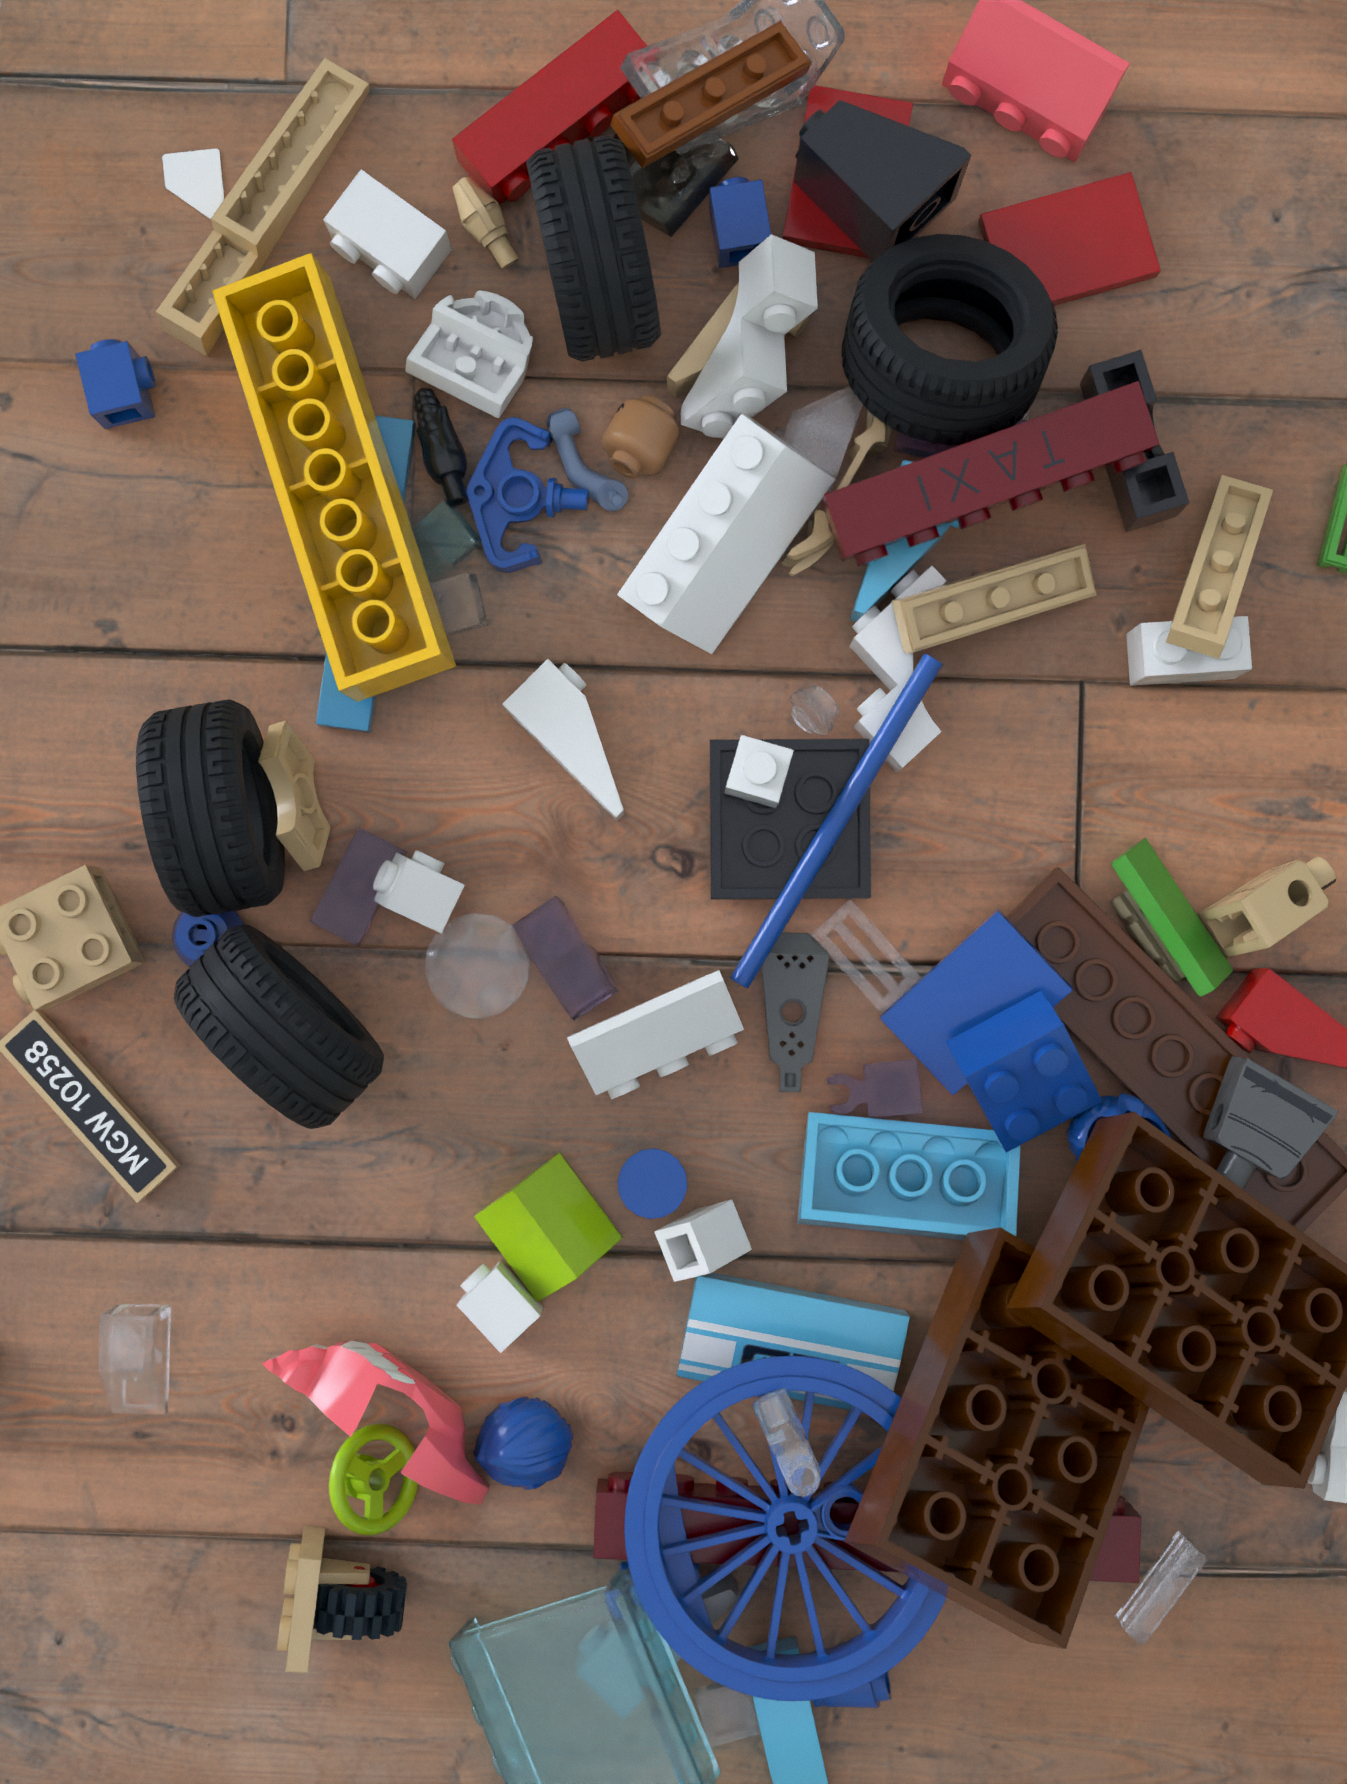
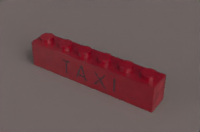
M1139 381L824 494L821 502L842 562L855 558L857 565L862 566L888 556L886 546L904 539L907 540L909 548L939 538L940 535L937 528L954 521H958L960 529H965L991 519L989 509L1009 502L1011 510L1014 511L1043 500L1041 490L1061 483L1063 492H1068L1095 481L1092 472L1112 465L1115 474L1140 466L1147 462L1144 453L1158 446L1159 441Z

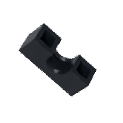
M1142 350L1088 367L1080 382L1084 400L1139 381L1154 426L1153 407L1157 402V398ZM1160 444L1144 453L1147 462L1140 466L1115 474L1112 465L1106 467L1126 532L1177 517L1189 504L1174 452L1165 454Z

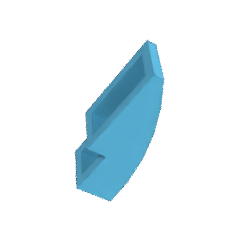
M796 1636L777 1640L775 1653L800 1654ZM767 1642L748 1647L763 1651L766 1649ZM753 1696L772 1783L829 1784L811 1701H776Z

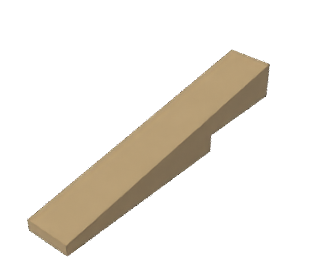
M326 58L322 60L212 216L211 222L214 230L156 310L164 332L206 357L209 355L224 330L212 290L259 273L370 92L369 83Z

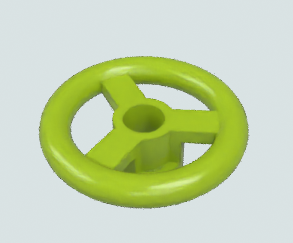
M376 1423L355 1431L342 1444L331 1467L329 1495L332 1508L339 1521L346 1528L357 1534L377 1535L393 1528L407 1514L417 1493L418 1483L403 1475V1483L397 1500L383 1514V1493L389 1486L390 1478L405 1467L415 1452V1448L407 1435L392 1425ZM374 1440L387 1441L396 1448L384 1460L357 1453L361 1447ZM347 1497L365 1500L364 1517L354 1512Z

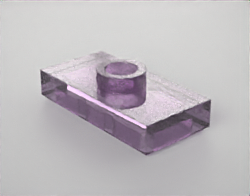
M358 827L310 922L360 946L380 907V904L373 900L377 893L373 889V884L380 867L386 860L392 862L396 852L405 857L408 852Z

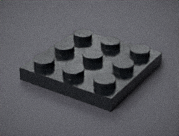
M740 739L710 740L711 900L778 898L867 750L869 739H758L794 750L776 808L724 793ZM870 787L802 899L871 898Z

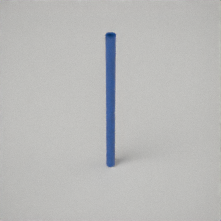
M927 654L922 656L730 978L745 988H749L941 669L943 664Z

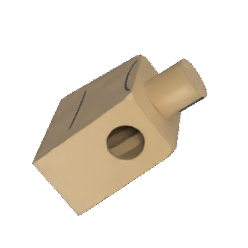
M1317 856L1307 863L1298 859L1263 872L1203 909L1198 915L1225 958L1270 948L1329 906V900L1323 890L1336 882V876L1330 864L1321 857Z

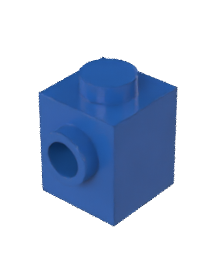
M116 339L101 340L90 346L91 350L75 354L90 416L104 429L155 417L149 389L156 387L153 369L147 356L140 357L128 341L121 342Z

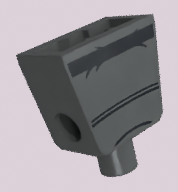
M1232 1056L1205 1127L1203 1138L1226 1151L1216 1171L1244 1190L1256 1169L1280 1180L1286 1178L1335 1119L1339 1111L1250 1059Z

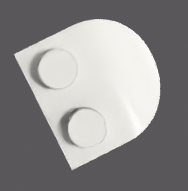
M477 291L474 298L454 301L452 295H449L433 308L431 324L408 355L405 372L499 419L525 379L533 336H530L524 324V313L510 300L498 294Z

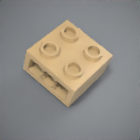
M84 865L0 906V953L3 956L9 957L17 975L13 976V984L19 997L25 1004H31L34 1010L52 1009L146 963L104 873L99 867Z

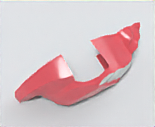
M347 1341L330 1347L316 1344L301 1350H288L282 1355L262 1363L271 1373L280 1377L285 1384L308 1396L331 1421L350 1437L355 1431L377 1384L403 1392L424 1410L429 1428L425 1437L400 1473L439 1494L464 1503L482 1504L489 1489V1484L474 1470L465 1458L466 1425L461 1406L423 1374L377 1343Z

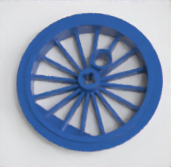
M778 1356L745 1362L708 1378L689 1391L666 1413L647 1440L631 1478L625 1508L624 1533L629 1570L642 1606L663 1639L682 1659L713 1681L743 1694L776 1701H810L833 1697L857 1689L892 1669L917 1646L936 1620L947 1597L910 1577L904 1585H901L830 1540L845 1541L852 1522L843 1524L833 1521L830 1517L832 1504L842 1497L854 1498L860 1504L864 1492L852 1484V1482L875 1466L882 1446L811 1497L861 1412L869 1415L887 1432L889 1431L901 1398L878 1380L852 1367L813 1357ZM806 1391L791 1489L788 1492L765 1393ZM815 1393L827 1395L852 1405V1408L800 1493ZM753 1396L758 1398L779 1494L775 1492L720 1414L721 1411L729 1406ZM713 1418L770 1501L684 1446L707 1421ZM680 1456L763 1510L679 1496L675 1471L676 1458ZM681 1508L759 1522L687 1539ZM788 1511H794L798 1520L806 1519L798 1523V1533L794 1535H788L785 1527H776L784 1523V1513ZM760 1535L699 1581L697 1580L690 1551ZM814 1542L898 1595L890 1608L874 1624H868L813 1546ZM770 1544L718 1630L713 1629L702 1593ZM780 1550L781 1554L766 1649L759 1651L736 1643L727 1637ZM804 1551H807L862 1630L856 1637L832 1648H824L802 1554ZM790 1554H794L816 1647V1650L812 1653H775Z

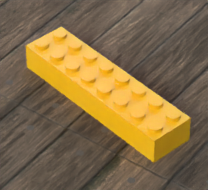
M309 253L212 290L338 691L359 702L456 667L331 277L314 255Z

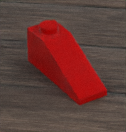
M1253 968L1215 1017V1019L1227 1027L1225 1033L1247 1053H1251L1255 1049L1256 1051L1347 1069V1029L1269 968Z

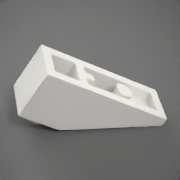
M547 659L502 705L618 822L625 813L586 696L581 692L587 685L566 663L557 668Z

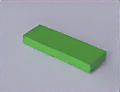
M1144 838L1111 862V866L1197 995L1202 997L1214 991L1233 972V968L1148 840Z

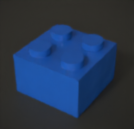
M1042 990L946 1041L949 1050L1006 1153L1103 1102L1069 1033Z

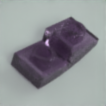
M554 896L512 925L539 972L571 1019H578L619 992L596 950L586 943L565 903L557 896Z

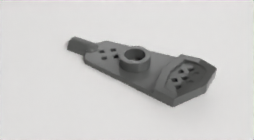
M782 932L762 965L770 1060L780 1067L779 1092H801L802 1067L813 1061L830 955L809 933ZM779 954L783 956V958L780 961L777 958ZM794 955L798 957L795 961L792 959ZM809 955L813 958L810 962L807 960ZM786 962L790 964L788 968L784 966ZM803 962L805 967L801 969L799 965ZM788 1002H797L802 1007V1016L796 1022H788L782 1015V1009ZM791 1032L795 1034L793 1038L789 1036ZM784 1040L786 1044L782 1047L779 1043ZM800 1041L804 1044L802 1047L797 1045ZM791 1049L795 1052L792 1056L788 1053Z

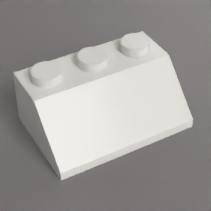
M717 970L572 1034L567 1039L595 1095L608 1091L610 1098L614 1099L639 1088L640 1084L636 1077L656 1069L661 1078L688 1066L689 1063L686 1055L705 1047L708 1056H711L736 1045L738 1042L734 1034L744 1030L723 977L720 971Z

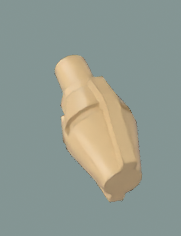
M470 176L460 179L452 188L463 227L474 239L482 243L485 249H490L502 270L511 266L519 260V257L506 237L508 232L504 226L505 222L500 205Z

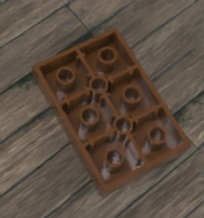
M1130 1112L1098 1119L1006 1309L1262 1485L1305 1489L1347 1386V1264L1137 1113Z
M1001 1227L970 1232L966 1235L844 1542L1030 1643L1066 1649L1149 1406L1006 1309L1035 1247Z

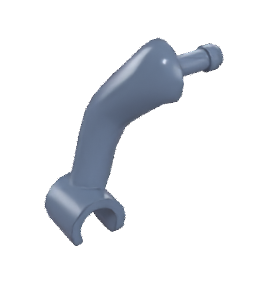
M562 408L549 414L547 417V428L557 446L568 480L578 489H588L589 497L608 511H616L624 507L628 499V491L625 485L620 481L593 471L581 459L573 439L574 435L581 433L575 413L569 408Z

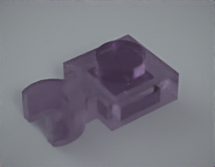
M918 1059L864 1064L865 1080L858 1081L852 1075L845 1073L834 1074L827 1078L828 1084L835 1085L841 1083L850 1090V1098L845 1104L830 1106L832 1113L846 1114L852 1112L860 1103L868 1104L869 1118L924 1112Z

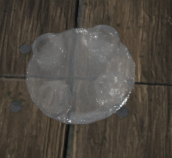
M471 913L452 919L445 925L442 933L437 932L427 949L425 974L430 991L443 1007L462 1017L482 1019L503 1013L519 999L528 983L530 958L525 940L512 925L494 915Z

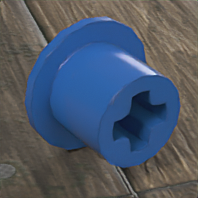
M656 1148L640 1150L630 1156L621 1167L618 1178L619 1196L625 1206L637 1216L648 1219L665 1217L674 1212L684 1200L687 1190L686 1172L680 1161L667 1151Z

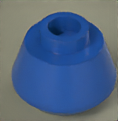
M236 911L194 917L181 912L174 923L172 931L174 949L179 958L190 967L201 955H204V952L215 941H218L219 937L229 927L243 925V922ZM205 925L207 929H200L199 926ZM198 941H206V943L199 945Z

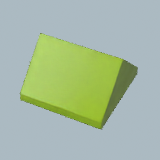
M560 1152L474 1216L537 1302L577 1279L623 1238Z

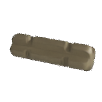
M1126 889L1115 896L1111 901V906L1121 920H1127L1129 924L1125 927L1137 945L1175 983L1184 978L1185 975L1129 891Z

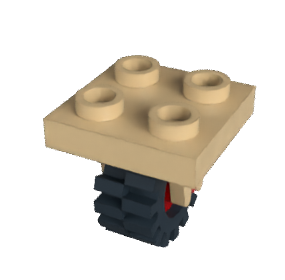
M304 1526L301 1544L291 1543L285 1574L283 1594L294 1595V1598L284 1597L277 1642V1651H288L285 1672L308 1673L312 1640H362L363 1636H368L373 1640L380 1639V1634L389 1637L394 1635V1631L399 1632L403 1624L407 1589L406 1578L404 1576L399 1577V1573L395 1571L386 1572V1568L377 1566L374 1569H370L371 1565L367 1563L322 1558L326 1527Z

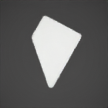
M215 148L164 154L162 160L166 189L211 219L224 201L220 151Z

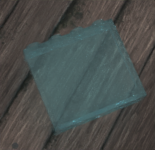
M629 1568L616 1572L604 1587L482 1626H479L476 1617L469 1619L448 1642L451 1649L453 1667L462 1676L472 1701L473 1716L484 1730L492 1750L495 1770L503 1777L505 1784H715L721 1772L670 1647L644 1610L634 1587Z

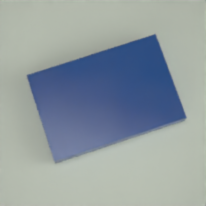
M998 909L883 1012L880 1019L938 1081L954 1095L967 1084V1081L946 1044L947 1040L1041 990L1051 1006L1054 1007L1073 991V987Z

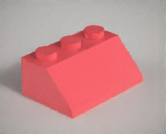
M979 0L948 62L942 85L948 88L951 95L959 102L970 106L977 105L993 114L995 120L1004 128L1014 132L1022 131L1039 141L1040 146L1050 155L1058 158L1066 157L1076 162L1105 114L1130 63L1022 0Z

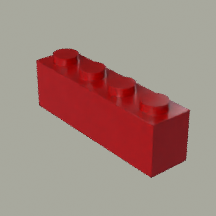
M616 10L452 138L457 161L470 177L491 195L499 205L507 199L510 202L519 199L531 187L526 161L534 152L549 147L551 150L556 149V145L566 143L574 145L575 141L584 140L589 135L594 138L605 132L611 126L610 124L615 113L653 92L658 82L657 57L620 11Z

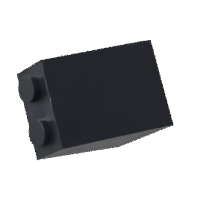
M839 100L826 113L822 110L816 111L800 129L799 149L795 156L797 163L794 183L873 261L895 245L917 237L956 199L971 154L964 147Z

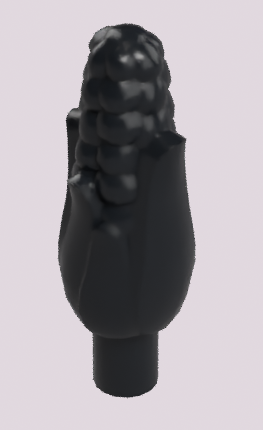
M421 388L414 395V408L417 412L419 428L416 431L422 446L425 468L431 478L437 484L442 485L449 506L463 505L468 501L462 480L467 470L464 448L452 425L447 407L445 405L441 406L432 389Z

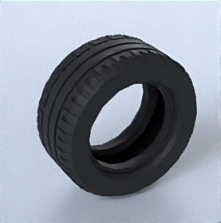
M604 135L593 138V141L584 139L575 141L574 145L566 143L556 145V149L552 150L550 147L536 150L526 163L568 356L584 362L593 360L598 355L601 359L614 356L615 352H618V354L632 352V348L635 347L637 350L651 347L661 336L659 312L640 211L627 156L621 140Z
M934 234L915 237L883 252L867 266L865 272L859 278L842 342V367L854 394L866 409L887 427L910 438L933 444H965L1014 426L1028 412L1037 396L1055 349L1058 335L1056 311L1039 278L1025 263L1010 252L987 241L964 235ZM919 319L950 321L976 332L994 348L997 356L976 362L946 359L917 346L902 333L899 325Z
M231 699L157 711L142 724L138 733L136 746L138 796L153 865L170 903L177 910L194 917L268 905L280 894L284 884L285 849L276 836L278 825L276 800L271 783L263 767L258 762L264 744L263 737L251 711L246 706Z
M243 924L229 927L219 937L218 941H215L204 952V955H201L176 982L173 997L175 1005L198 1038L249 1089L271 1107L300 1126L315 1129L331 1125L340 1116L341 1112H344L354 1102L355 1098L364 1092L368 1084L372 1083L382 1072L384 1054L361 1022L297 959L271 938L250 925Z

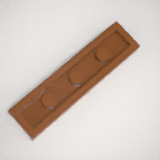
M780 20L615 113L610 125L643 169L806 75L812 62Z

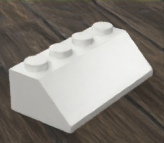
M741 414L617 595L660 627L713 654L836 479L753 418Z

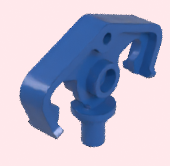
M516 417L507 418L497 426L466 489L485 555L490 564L497 571L503 573L515 572L542 563L536 546L532 544L522 543L513 552L505 551L502 548L501 541L510 523L528 522L536 518L544 508H546L547 517L555 518L556 513H561L562 509L587 511L589 505L588 489L563 488V484H559L557 478H549L547 487H544L540 478L534 473L513 468L509 453L510 445L516 440L525 441L529 448L534 451L544 450L547 446H550L553 440L550 433L545 429H541Z

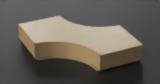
M282 721L269 725L258 762L263 767L271 783L276 800L278 814L276 836L303 871L318 868L322 862L331 826L321 810L315 791L313 775L315 759L289 723Z

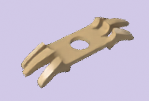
M866 410L865 432L854 439L855 445L847 450L846 453L852 458V461L836 490L849 486L866 455L880 454L887 448L891 428L887 427L868 410ZM815 510L814 519L808 521L807 538L793 547L781 565L785 567L793 566L788 575L793 577L811 567L834 544V537L829 528L825 511Z

